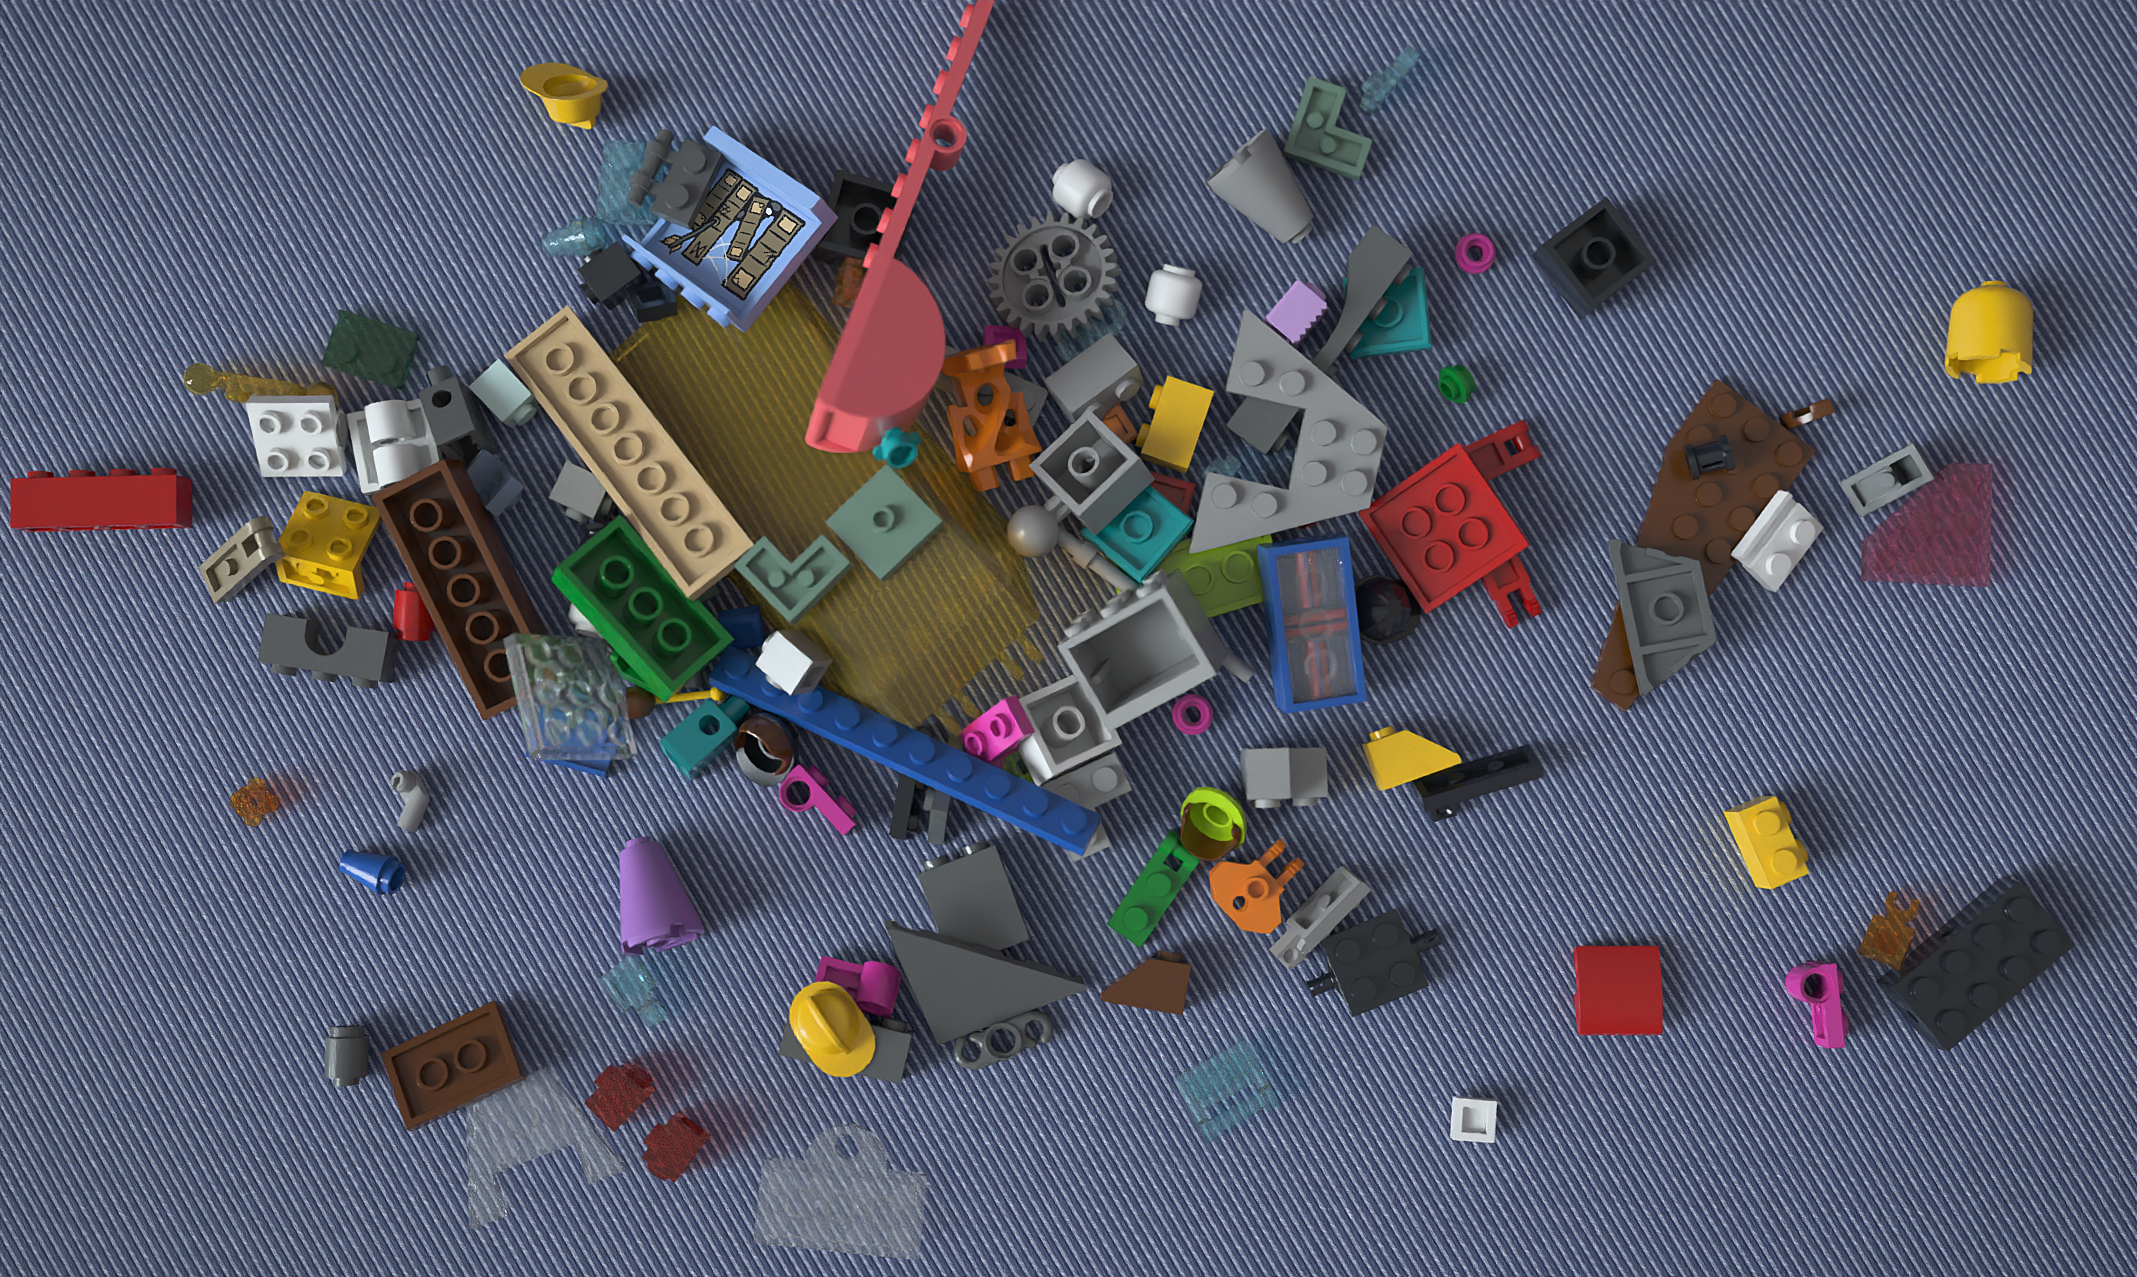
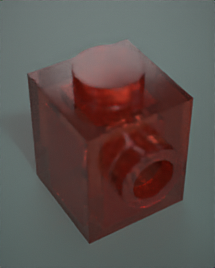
M627 1061L616 1069L611 1064L594 1081L599 1088L584 1104L615 1132L640 1108L656 1089L650 1084L653 1081L652 1077L640 1065L635 1063L632 1066Z
M677 1111L665 1126L658 1122L643 1142L649 1148L641 1158L648 1162L647 1169L654 1176L663 1181H667L669 1178L675 1183L711 1137V1134L682 1112Z

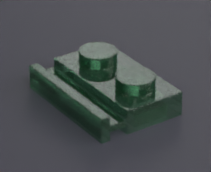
M339 309V319L336 327H333L321 365L403 391L415 356L414 350L421 336L415 332Z

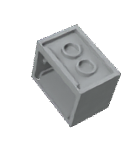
M1179 568L1166 574L1164 569L1153 573L1142 581L1143 585L1136 589L1134 593H1131L1129 588L1115 594L1107 600L1108 604L1101 608L1098 613H1096L1094 608H1090L1079 614L1072 620L1074 623L1064 629L1066 636L1057 645L1108 732L1217 675L1228 654Z

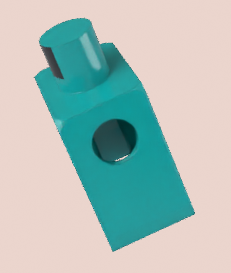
M731 694L718 706L711 699H707L659 741L661 749L675 766L692 781L735 740L738 733L735 723L751 708L744 700ZM708 724H715L719 727V730L713 735H707L702 732L703 728Z

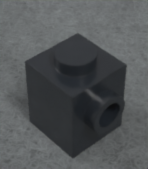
M617 241L605 250L600 248L590 253L584 259V265L578 269V272L585 280V282L579 285L594 305L601 301L609 311L627 298L626 287L648 283Z

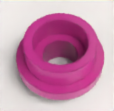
M1471 233L1461 238L1454 251L1457 265L1469 274H1480L1488 270L1493 264L1496 255L1492 241L1487 236L1479 233ZM1471 248L1477 249L1481 254V259L1478 261L1471 260L1467 254L1468 250Z
M1188 694L1181 697L1175 703L1172 710L1174 725L1178 730L1188 735H1197L1204 732L1210 726L1213 719V710L1210 703L1204 697L1197 694ZM1188 707H1195L1199 710L1200 717L1198 721L1191 723L1186 720L1184 713Z

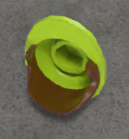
M1198 787L1190 792L1183 802L1180 811L1182 819L1180 840L1187 851L1195 857L1205 861H1218L1234 849H1237L1244 842L1247 831L1245 813L1241 802L1229 794L1228 791H1221L1213 787Z

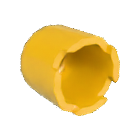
M1986 281L1980 287L1962 293L1953 303L1951 309L1945 356V373L1956 379H1959L1961 372L1976 375V383L1981 384L2013 382L2018 380V372L2032 373L2033 308L2029 298L2021 291L2008 287L2002 281Z

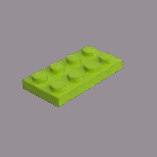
M1267 534L1193 554L1189 553L1192 539L1190 538L1181 541L1155 571L1164 569L1166 574L1179 568L1207 618L1210 619L1263 602L1256 545L1273 541L1271 535ZM1113 562L1111 563V564H1113L1115 567H1117L1119 570H1121L1123 573H1125L1127 576H1129L1126 572H1124L1121 568H1119L1115 563H1113ZM1115 587L1117 593L1121 592Z

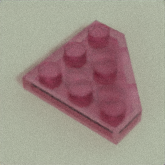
M1953 462L1944 465L1935 474V479L1921 486L1862 540L1861 581L1988 587L1990 573L1992 465Z

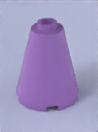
M648 836L626 842L627 848L619 853L622 953L625 956L644 955L642 947L655 948L656 953L694 941L698 938L697 933L704 934L703 923L660 842L651 841Z

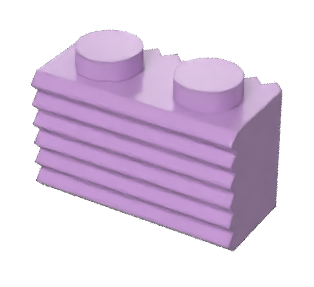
M1297 280L1265 317L1264 323L1297 350L1299 345L1303 343L1304 339L1308 337L1323 317L1327 309V304L1324 301L1326 296L1314 284L1307 282L1304 285L1301 281Z

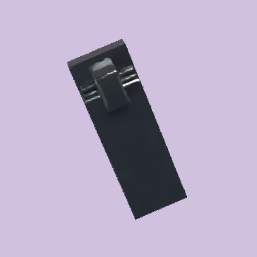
M1527 744L1412 780L1414 794L1424 811L1429 813L1433 822H1438L1457 816V803L1536 780L1544 777L1542 763Z

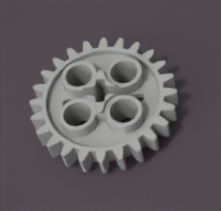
M1051 212L1048 213L1046 223L1040 224L1038 219L1033 216L1031 219L1032 228L1027 230L1024 226L1018 224L1017 230L1020 236L1014 238L1005 235L1004 238L1009 247L1007 249H995V253L1001 262L989 264L991 271L996 275L987 279L991 289L995 290L990 294V298L995 305H999L996 310L1001 318H1007L1006 321L1012 330L1020 326V331L1026 338L1031 335L1034 329L1035 335L1040 342L1044 341L1048 332H1051L1055 341L1059 342L1062 331L1065 330L1068 331L1072 338H1076V326L1081 324L1086 330H1091L1088 320L1091 316L1100 320L1104 318L1099 309L1100 305H1113V301L1107 292L1119 290L1116 280L1112 279L1120 275V270L1117 264L1114 263L1118 258L1114 249H1109L1111 244L1106 235L1100 236L1101 233L1096 224L1087 228L1086 221L1082 216L1074 224H1072V220L1066 212L1061 217L1060 222L1055 221ZM1043 247H1048L1049 256L1056 269V277L1066 301L1065 307H1059L1057 294L1051 284L1052 278L1041 250ZM1075 248L1069 256L1059 257L1063 250ZM1037 262L1033 269L1025 272L1022 271L1026 264ZM1082 282L1087 283L1083 290L1075 293L1071 292L1074 285ZM1048 297L1045 304L1033 307V303L1038 298Z

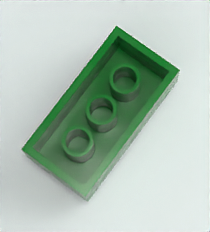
M621 515L559 564L551 578V581L664 703L723 653L734 640L698 599L691 601L684 594L650 547Z

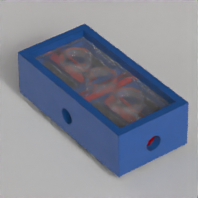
M1333 533L1257 544L1276 707L1287 714L1366 702L1367 695L1349 537Z

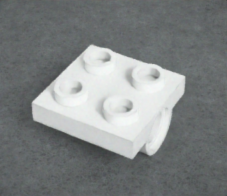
M333 395L250 396L246 402L262 477L344 476L347 470L344 450L348 440V425L344 412L336 410Z
M420 399L408 402L404 400L376 402L367 405L364 411L347 414L361 492L364 495L376 494L443 460L442 452L435 444Z

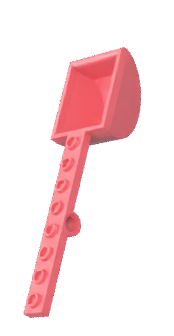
M977 0L975 5L967 3L959 26L966 28L962 38L954 36L946 56L947 60L952 61L949 72L940 70L932 93L939 95L935 106L927 103L919 123V127L924 128L925 132L921 140L913 138L905 161L911 163L907 175L899 173L891 196L898 198L893 210L885 208L877 231L884 233L879 245L871 243L865 257L863 267L868 268V271L819 391L805 436V441L809 446L836 453H855L874 449L882 443V438L885 437V432L900 427L905 432L911 427L923 411L939 376L945 355V330L939 308L921 279L907 266L896 260L894 255L929 168L946 171L953 168L959 161L966 142L967 133L962 122L950 114L995 0ZM943 139L947 141L951 146L943 147L939 145L935 140Z

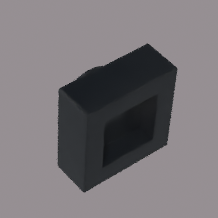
M661 280L625 288L627 302L638 324L648 321L655 322L666 317L678 315L677 301L670 288Z

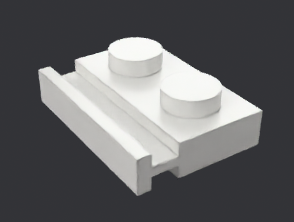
M1778 490L1730 555L1738 559L1742 566L1765 589L1776 592L1824 527L1800 503H1796L1789 492Z

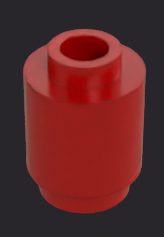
M404 582V590H395L393 629H397L396 639L430 641L431 631H435L436 625L415 583Z

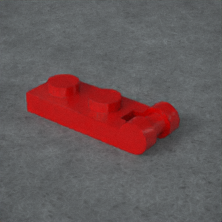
M1525 419L1465 446L1488 481L1542 456L1538 446H1533L1527 432L1530 429ZM1509 440L1513 441L1518 451L1517 454L1511 457L1504 445V442Z

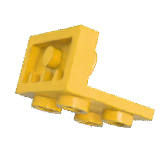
M305 491L278 540L285 552V556L275 562L280 582L359 601L365 589L360 562L382 520L377 507Z

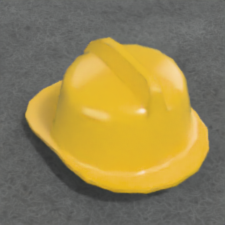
M562 63L533 65L525 69L520 75L522 86L542 97L552 120L585 129H591L595 126L596 116L601 110V95L609 87L606 80L594 77L577 67Z
M815 982L805 986L794 997L790 1007L791 1027L812 1061L824 1073L834 1077H850L861 1072L871 1062L875 1051V1035L870 1023L857 1004L841 986L832 982Z

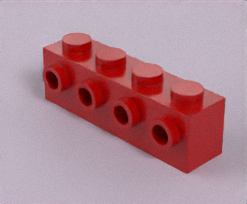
M152 468L151 475H136V470L111 469L109 470V476H95V471L70 470L68 471V477H54V472L29 471L27 472V478H11L10 528L26 532L192 528V480L177 475V469Z

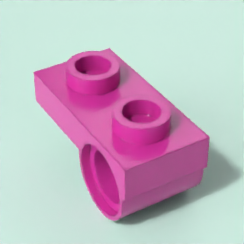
M1016 695L1004 698L958 734L969 755L992 764L1018 750V744L1033 734L1035 730Z
M798 764L787 774L788 777L782 782L779 789V797L787 809L794 812H802L816 806L843 836L850 833L859 824L853 817L858 811L843 795L835 798L826 789L825 786L829 783V780L815 765L807 768L804 764ZM798 781L805 782L811 791L809 800L803 805L794 803L790 797V789Z
M821 956L814 983L832 982L837 984L852 997L862 1012L892 1018L902 975L897 968L881 962L869 961L865 962L863 966Z
M1823 960L1808 961L1806 964L1793 967L1787 974L1786 988L1793 998L1810 1003L1815 1044L1828 1049L1844 1048V1036L1848 1035L1849 1025L1845 1012L1841 1011L1840 994L1844 992V981L1840 970L1836 967V963ZM1814 974L1818 985L1812 994L1807 995L1804 990V982L1809 975Z

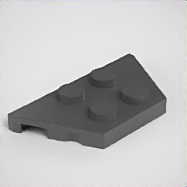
M1610 539L1607 542L1639 694L1643 696L1647 695L1717 642L1700 561L1683 556L1674 557L1667 555L1664 551L1649 547L1643 549L1624 544L1622 540Z

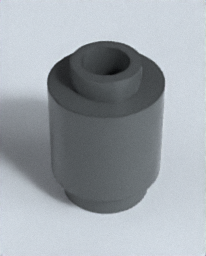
M331 1026L330 1036L325 1037V1078L333 1079V1086L359 1085V1078L368 1076L369 1036L365 1035V1026Z

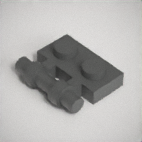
M661 128L655 140H650L644 151L646 158L640 171L634 172L629 182L631 189L626 201L640 208L646 196L654 198L655 201L651 208L654 216L691 230L724 162V157L722 153L688 139H684L679 152L673 151L669 147L675 137L674 134ZM661 164L671 167L663 184L654 181Z

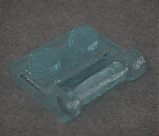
M1245 1038L1172 1077L1207 1144L1218 1139V1133L1266 1107L1271 1110L1280 1105ZM1253 1083L1256 1084L1259 1090L1257 1094L1208 1119L1204 1112L1205 1109Z

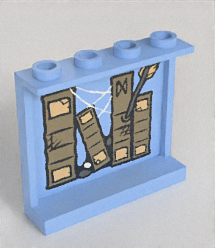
M713 125L703 138L715 151L722 153L724 162L691 230L660 218L640 244L626 234L621 239L633 249L629 256L642 268L649 272L652 267L658 269L655 273L657 278L672 290H675L678 285L684 288L680 294L698 309H701L704 304L710 307L707 314L721 326L727 329L730 324H733L746 333L838 217L820 196Z

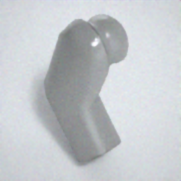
M401 770L396 772L391 779L392 789L397 790L405 802L397 826L411 832H416L427 809L430 797L421 777L417 773L410 770Z

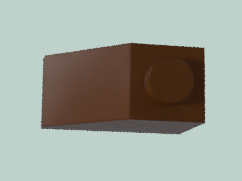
M1158 950L1157 957L1146 956L1104 986L1100 992V1001L1183 1015L1191 965L1189 962L1182 961L1183 954Z

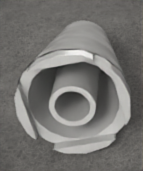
M1266 129L1261 130L1234 153L1233 157L1220 165L1205 181V184L1212 192L1283 244L1289 240L1296 244L1313 229L1309 222L1314 216L1272 134Z

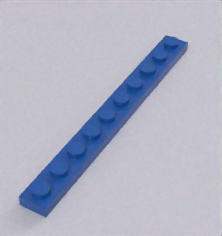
M728 646L709 676V683L715 688L1080 856L1084 855L1100 824L1102 815L818 685L812 693L790 695L785 690L774 687L766 680L767 674L755 665L759 658L733 646Z

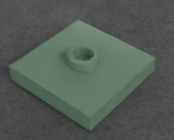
M887 464L825 521L883 583L945 525Z

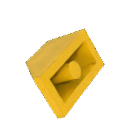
M1392 725L1369 733L1372 741L1362 744L1378 790H1387L1462 763L1459 754L1408 730L1395 732Z

